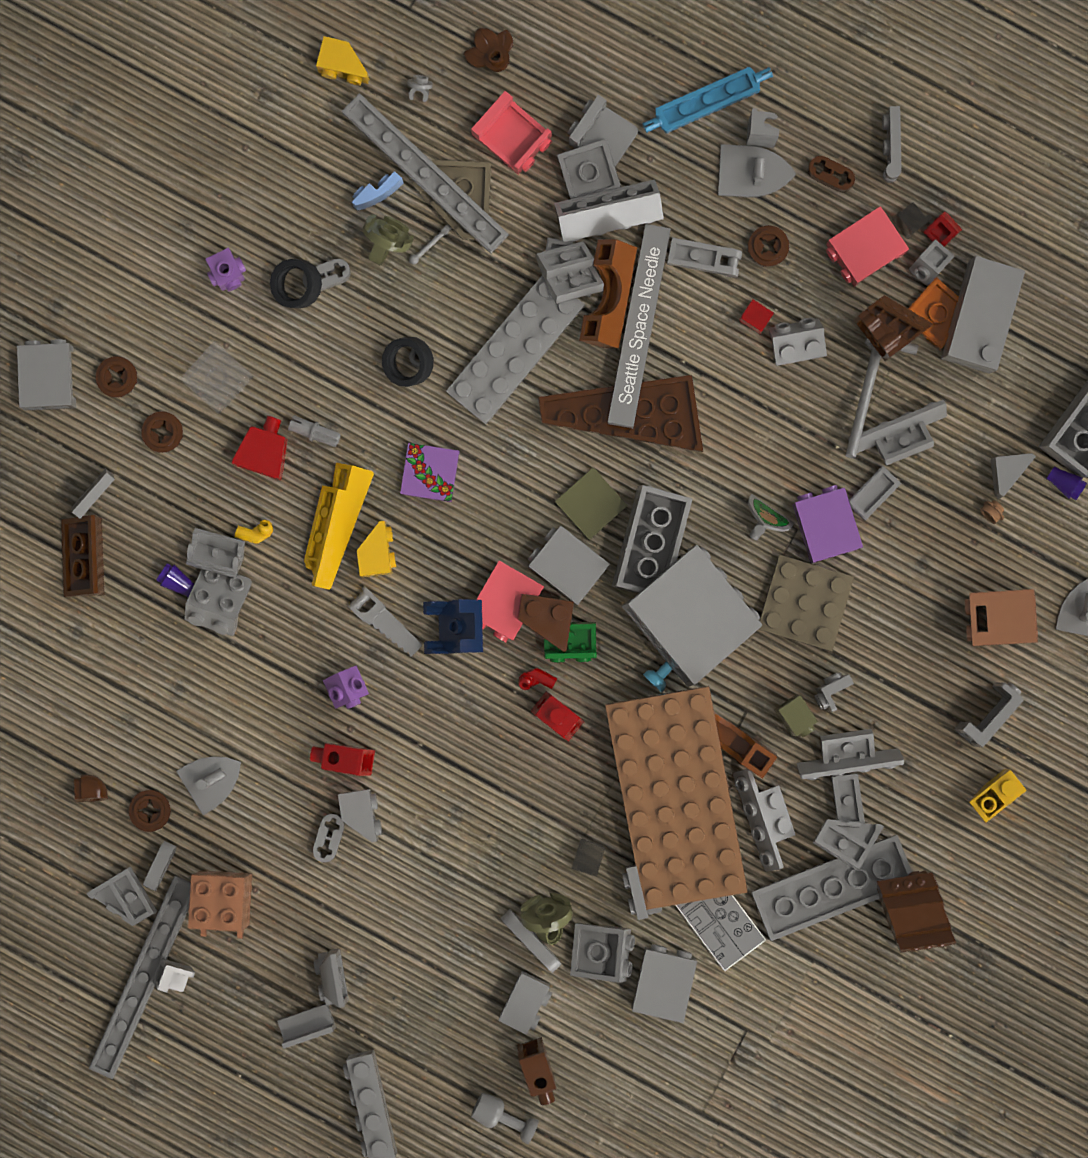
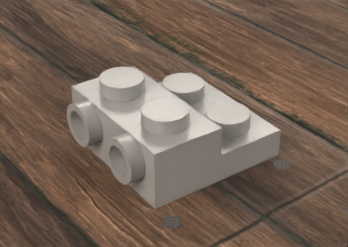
M575 923L570 976L617 983L625 982L627 977L631 976L633 968L632 962L628 961L629 951H632L635 945V937L631 935V929Z

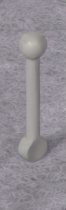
M446 225L417 254L411 255L409 262L413 265L417 264L419 258L438 240L449 233L452 228Z

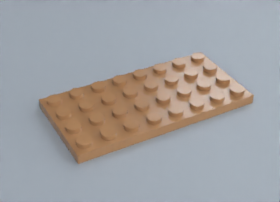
M703 686L606 704L605 707L632 849L646 910L748 893L710 687Z

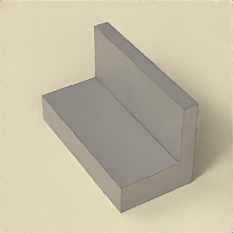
M326 1003L278 1019L277 1021L284 1040L282 1043L283 1049L331 1033L336 1028L329 1005H326Z

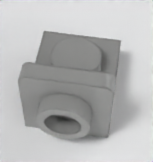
M935 239L909 268V271L918 280L929 286L955 256Z

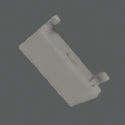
M752 108L748 119L746 146L775 147L779 137V129L764 123L766 119L776 120L778 116L775 113L757 111V108Z
M195 528L192 535V544L188 545L186 565L236 578L244 559L245 541Z

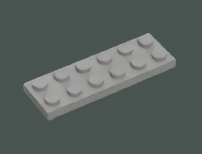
M541 276L446 392L487 425L585 305L577 298L556 304L543 276Z
M895 834L875 842L859 870L835 858L753 890L751 894L770 941H773L880 899L877 892V881L905 877L912 870L898 835Z

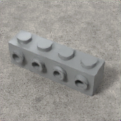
M655 179L554 203L563 243L578 241L581 238L593 235H603L614 230H625L631 226L644 223L650 224L664 219L660 192Z
M369 1050L349 1055L346 1059L347 1064H343L346 1080H351L353 1088L349 1090V1096L352 1106L356 1105L358 1110L355 1122L358 1132H363L364 1141L361 1142L363 1157L396 1158L397 1147L375 1051Z

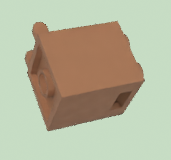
M1034 589L969 593L970 599H965L966 615H971V625H966L967 641H972L973 646L1038 643ZM986 605L988 632H979L978 606Z
M201 870L192 874L188 929H201V937L207 936V930L237 931V939H243L244 929L249 926L253 873Z

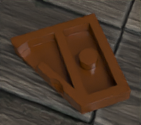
M521 594L518 620L561 651H566L574 602Z

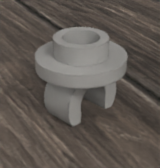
M414 75L413 79L407 80V85L412 87L409 92V99L413 100L414 93L421 91L423 93V102H426L429 97L428 89L433 88V82L429 81L428 77L424 75Z

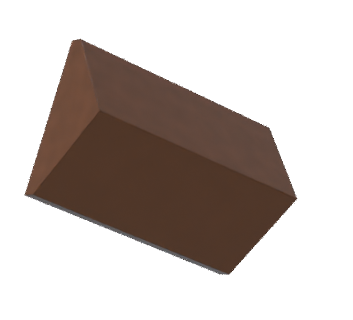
M96 515L82 516L80 519L78 517L61 519L64 597L105 595L102 518Z

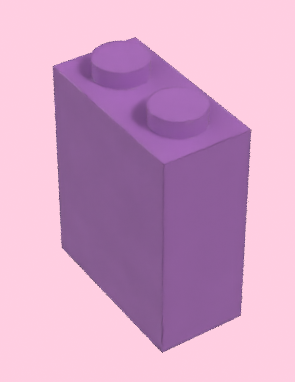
M837 485L822 489L823 494L813 497L812 493L798 496V502L792 504L810 564L863 548L845 488L838 489Z

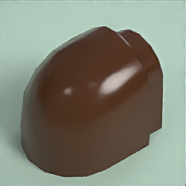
M81 775V778H74L75 802L108 800L106 785L100 778L94 775Z

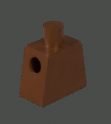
M542 1037L518 1044L519 1062L531 1097L538 1096L540 1105L553 1103L555 1101L553 1090L557 1088Z

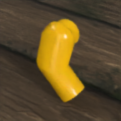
M262 520L253 529L238 525L235 538L259 544L273 533L272 523L268 520Z

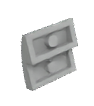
M584 241L536 254L542 276L556 304L603 291L604 283L593 267L594 258Z

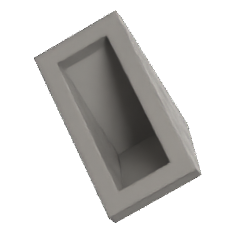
M1034 454L1000 456L991 459L994 495L998 499L1005 496L1036 457Z

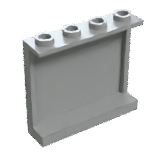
M698 545L690 547L688 552L638 595L622 605V608L687 687L697 684L763 626L759 621V614L752 607H748L745 604L742 593L737 588H732L726 580L727 575L721 568L715 567L710 561L711 556L708 551Z

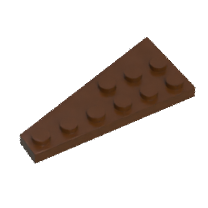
M692 375L642 382L633 429L608 424L614 386L538 397L542 424L703 452Z

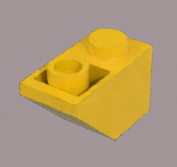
M323 36L316 64L321 76L336 80L337 77L344 78L346 82L358 86L361 83L368 84V73L350 43Z
M379 521L357 549L359 574L362 578L393 574L392 568L396 567L395 552H390L389 542H393L392 527H387L385 521Z
M1004 769L988 781L969 803L986 823L1027 790L1010 769Z

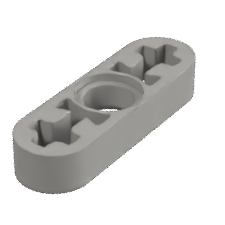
M511 909L501 917L504 924L549 971L553 973L562 965L557 956L539 940L534 932L523 927L521 919Z

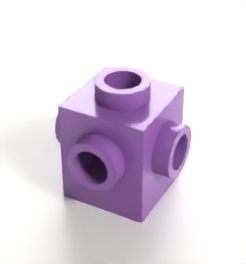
M229 247L206 258L211 271L207 272L213 286L218 285L222 291L226 289L227 291L235 290L242 285V281L246 280L243 275L246 268L241 258L235 259Z
M357 665L323 680L335 709L344 705L347 709L361 704L360 698L369 694Z

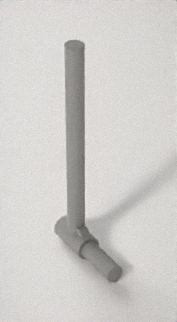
M867 337L865 344L872 351L846 451V457L852 459L856 458L881 358ZM909 343L900 351L916 355L918 345Z

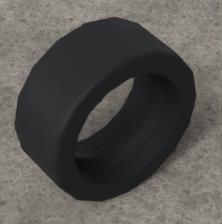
M301 259L283 260L271 273V293L275 300L284 307L298 309L309 307L317 300L321 293V275L316 266L309 261ZM295 268L301 269L305 273L308 283L306 292L299 299L290 298L285 291L284 285L286 275L291 269Z
M407 336L391 341L385 347L382 355V368L386 377L397 386L410 387L423 383L433 370L434 357L432 351L425 341L417 337ZM405 346L413 348L420 360L418 373L412 377L402 375L396 365L397 352Z

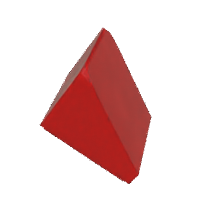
M943 212L923 232L932 242L936 239L945 247L962 231V228L947 212Z
M753 299L739 321L756 333L761 334L774 315V312Z

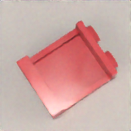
M506 91L503 92L471 129L472 136L517 175L522 170L528 171L535 162V159H533L539 151L542 153L546 151L552 143L550 139L552 131L548 128L545 129L513 101V97Z
M881 206L829 239L826 244L828 247L826 252L833 262H838L842 268L840 273L843 279L848 284L852 283L854 287L893 260L906 254L909 250Z
M498 561L476 599L482 600L483 630L485 626H488L495 630L493 636L505 643L508 639L514 641L523 625L518 620L521 594L540 596L544 586L505 563Z

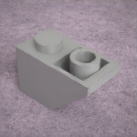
M371 789L338 794L342 821L369 841L377 842L379 840L378 835H382L380 819H375L374 809H378L376 793L371 794Z

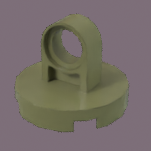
M372 214L367 217L362 230L364 235L374 243L369 260L381 266L389 251H408L414 240V235H409V228L400 221L388 216H384L383 220L376 219L377 215Z
M550 893V897L541 899L540 895H536L528 899L521 906L520 917L523 927L529 931L536 932L539 940L549 945H554L562 937L563 927L572 919L573 910L567 897L557 893Z

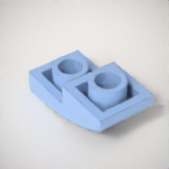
M394 171L391 175L386 174L380 180L377 190L370 183L366 187L361 186L353 195L354 200L352 204L354 208L358 211L383 201L404 184L402 177Z

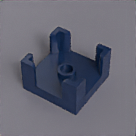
M458 599L423 602L424 615H439V641H425L424 654L483 652L482 600Z

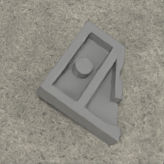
M827 819L812 843L852 868L859 870L884 826L881 824L842 822L840 820Z
M131 867L86 893L91 899L95 898L104 904L106 909L112 913L120 915L122 920L131 926L157 912Z

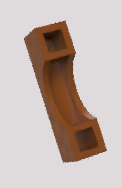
M600 239L597 241L593 265L599 271L604 283L603 296L597 309L588 315H584L579 341L599 348H619L637 247L617 239Z
M714 711L721 748L740 764L763 779L777 759V753Z

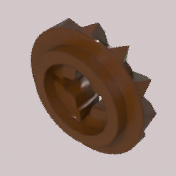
M770 225L762 226L752 233L748 242V252L754 262L763 267H774L783 262L788 255L789 240L780 228ZM776 239L773 246L775 251H767L761 254L764 248L761 240L769 243Z
M119 356L110 357L99 365L96 371V383L104 394L110 397L122 398L128 393H132L133 388L137 384V371L128 359ZM110 369L116 373L123 372L121 378L124 385L118 382L111 383L113 376L109 371Z
M164 411L156 412L144 421L141 430L142 439L146 446L155 452H170L179 446L183 438V426L175 415ZM165 423L166 430L173 435L164 436L160 443V435L152 430L162 429Z
M145 790L138 793L132 799L129 806V817L132 823L138 829L146 832L161 829L168 822L171 814L169 800L162 793L154 790ZM151 799L153 808L161 810V812L153 814L149 822L148 814L139 810L147 808Z

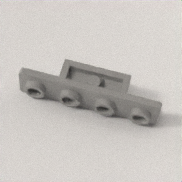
M945 401L931 402L924 408L914 412H906L899 418L889 422H882L877 427L862 431L857 453L876 446L887 466L934 447V441L925 425L947 416Z
M872 729L820 736L822 759L797 763V770L801 779L815 780L822 776H842L845 773L857 771L864 773L877 768L892 769L898 765H903L904 758L898 748L875 752Z
M744 769L734 772L735 787L739 792L743 811L747 816L751 835L755 840L760 855V862L766 872L782 869L784 866L776 843L796 834L780 786H774L759 792L752 771Z

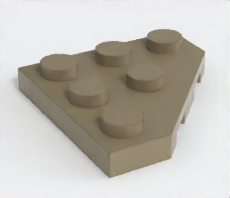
M431 160L489 215L491 162ZM413 181V187L462 240H475Z

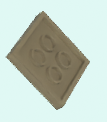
M779 555L759 620L763 626L758 630L832 652L854 577Z

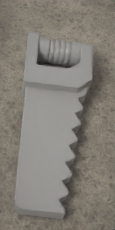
M363 586L361 588L363 591L348 607L363 622L369 625L373 624L374 629H379L380 634H385L387 639L391 638L392 643H397L398 648H403L404 652H409L410 657H412L421 648L422 644L386 609V606L366 586ZM371 598L376 604L368 612L361 613L359 609Z

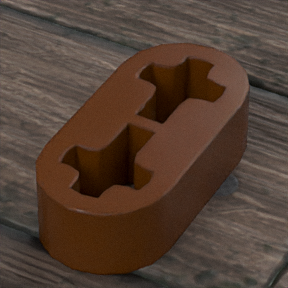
M816 156L808 166V174L813 180L837 192H847L854 185L855 174L853 171L825 156ZM820 162L823 163L824 169L830 172V174L824 171L817 174L816 168L813 165L818 166ZM834 174L838 177H841L843 174H846L847 181H849L850 183H844V185L841 186L838 184L839 179L832 175Z

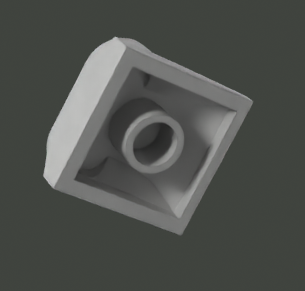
M340 948L318 953V959H314L316 975H321L322 985H318L320 1000H325L326 1005L335 1004L339 1008L345 1007L349 997Z

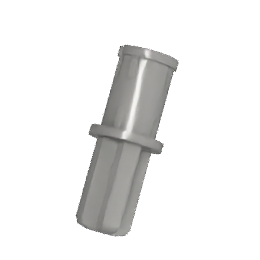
M296 415L292 417L288 427V431L308 437L311 442L316 440L336 447L340 441V433L320 426L319 422L312 423Z

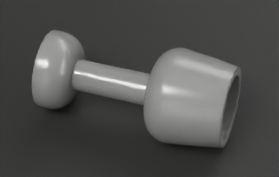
M481 1093L473 1108L471 1117L486 1128H493L498 1122H501L521 1132V1140L525 1144H529L537 1129L539 1120L530 1118L523 1122L503 1112L504 1102L502 1099Z

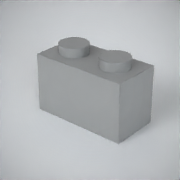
M521 971L498 1021L526 1035L529 1029L534 1031L541 1017L537 1013L541 1005L546 1007L552 995V992L548 991L550 984Z

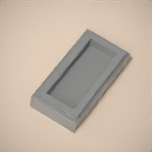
M882 466L849 499L851 509L866 521L902 483Z

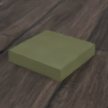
M594 467L555 501L556 505L588 540L592 539L628 506Z

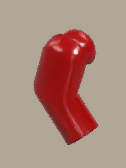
M534 668L520 675L518 685L522 690H529L538 684L552 689L558 678L539 668Z

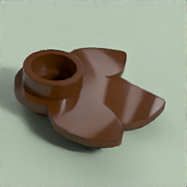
M479 28L474 35L476 46L464 52L465 59L476 68L487 67L494 72L504 71L510 62L509 52L513 47L511 34L508 30H504L496 35L488 28ZM500 56L498 60H492L494 57Z

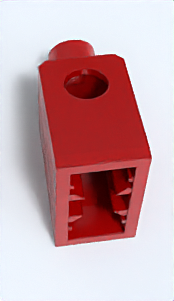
M267 416L263 429L251 426L239 446L232 464L281 481L288 443L286 437L277 434L282 420Z
M547 691L531 709V712L568 742L585 722Z
M325 743L324 748L312 747L310 761L321 763L322 770L357 776H371L375 750Z

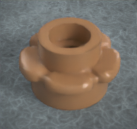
M985 501L983 503L984 506L980 509V512L989 522L996 524L999 520L1004 519L1002 515L1004 508L997 501Z

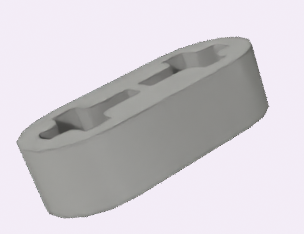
M334 259L316 266L320 275H325L326 277L321 279V291L340 285L350 278V267L342 259ZM336 265L346 268L342 272L343 276L338 278L337 274L328 276L329 273L335 271ZM304 273L302 279L303 284L307 289V277Z
M338 814L326 815L321 821L313 847L314 857L320 862L326 863L331 861L338 852L345 828V823ZM335 818L337 819L336 824L340 825V828L333 831L332 837L327 836L329 827L326 826V822H330ZM326 839L330 840L329 849L332 850V854H327L323 858L321 856L322 852L318 851V847H323Z
M166 841L163 842L143 886L153 891L158 889L177 846Z

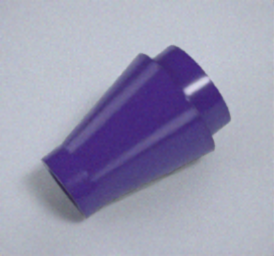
M1055 466L1046 478L1068 499L1071 497L1075 501L1087 485L1082 480L1083 477L1061 470Z
M168 563L156 579V581L161 583L160 586L183 594L186 597H189L195 584L175 564L172 566Z

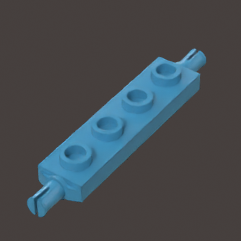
M747 67L655 109L656 118L643 122V128L648 133L660 127L667 134L759 93L760 82L772 78V71L770 67H767L755 73L750 67Z

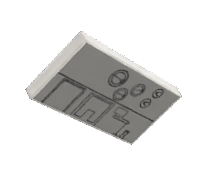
M733 895L675 905L724 971L728 970L766 941Z

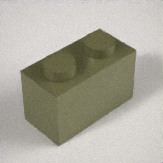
M801 695L793 696L774 709L791 736L803 738L815 730L813 725L818 721Z

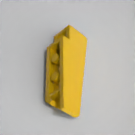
M336 462L333 486L322 485L304 558L306 568L312 570L314 576L311 582L312 586L331 589L372 481L373 471Z

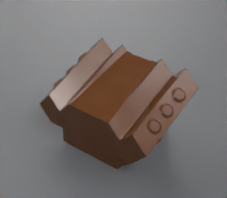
M885 295L854 319L861 332L867 337L884 361H887L933 325V323Z
M926 870L921 872L914 871L905 877L877 881V892L900 953L956 945L955 937L951 931L952 927L946 915L943 899L938 890V884L933 872L927 873Z

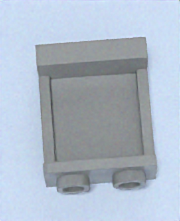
M55 339L50 340V344L41 345L40 341H25V345L17 346L19 408L24 411L76 408V398L73 396L71 361V352H74V348L71 344L66 343V340Z
M560 526L557 530L553 527L544 538L547 543L542 550L536 548L528 558L531 562L528 567L578 606L610 564L564 527Z
M999 682L992 685V688L1002 698L977 727L970 722H960L954 729L973 747L983 748L1024 701L1019 695L1021 691L1011 682L1008 684Z
M652 944L651 948L645 947L635 998H633L632 1012L684 1023L697 965L696 958H692L693 953L683 950H677L676 954L666 952L667 947Z

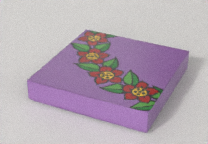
M408 443L400 494L452 502L460 451Z

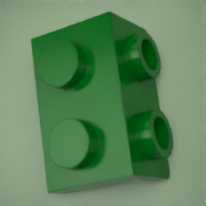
M571 622L566 651H561L544 639V658L550 659V662L554 663L565 662L567 658H576L577 662H589L591 658H597L596 622Z

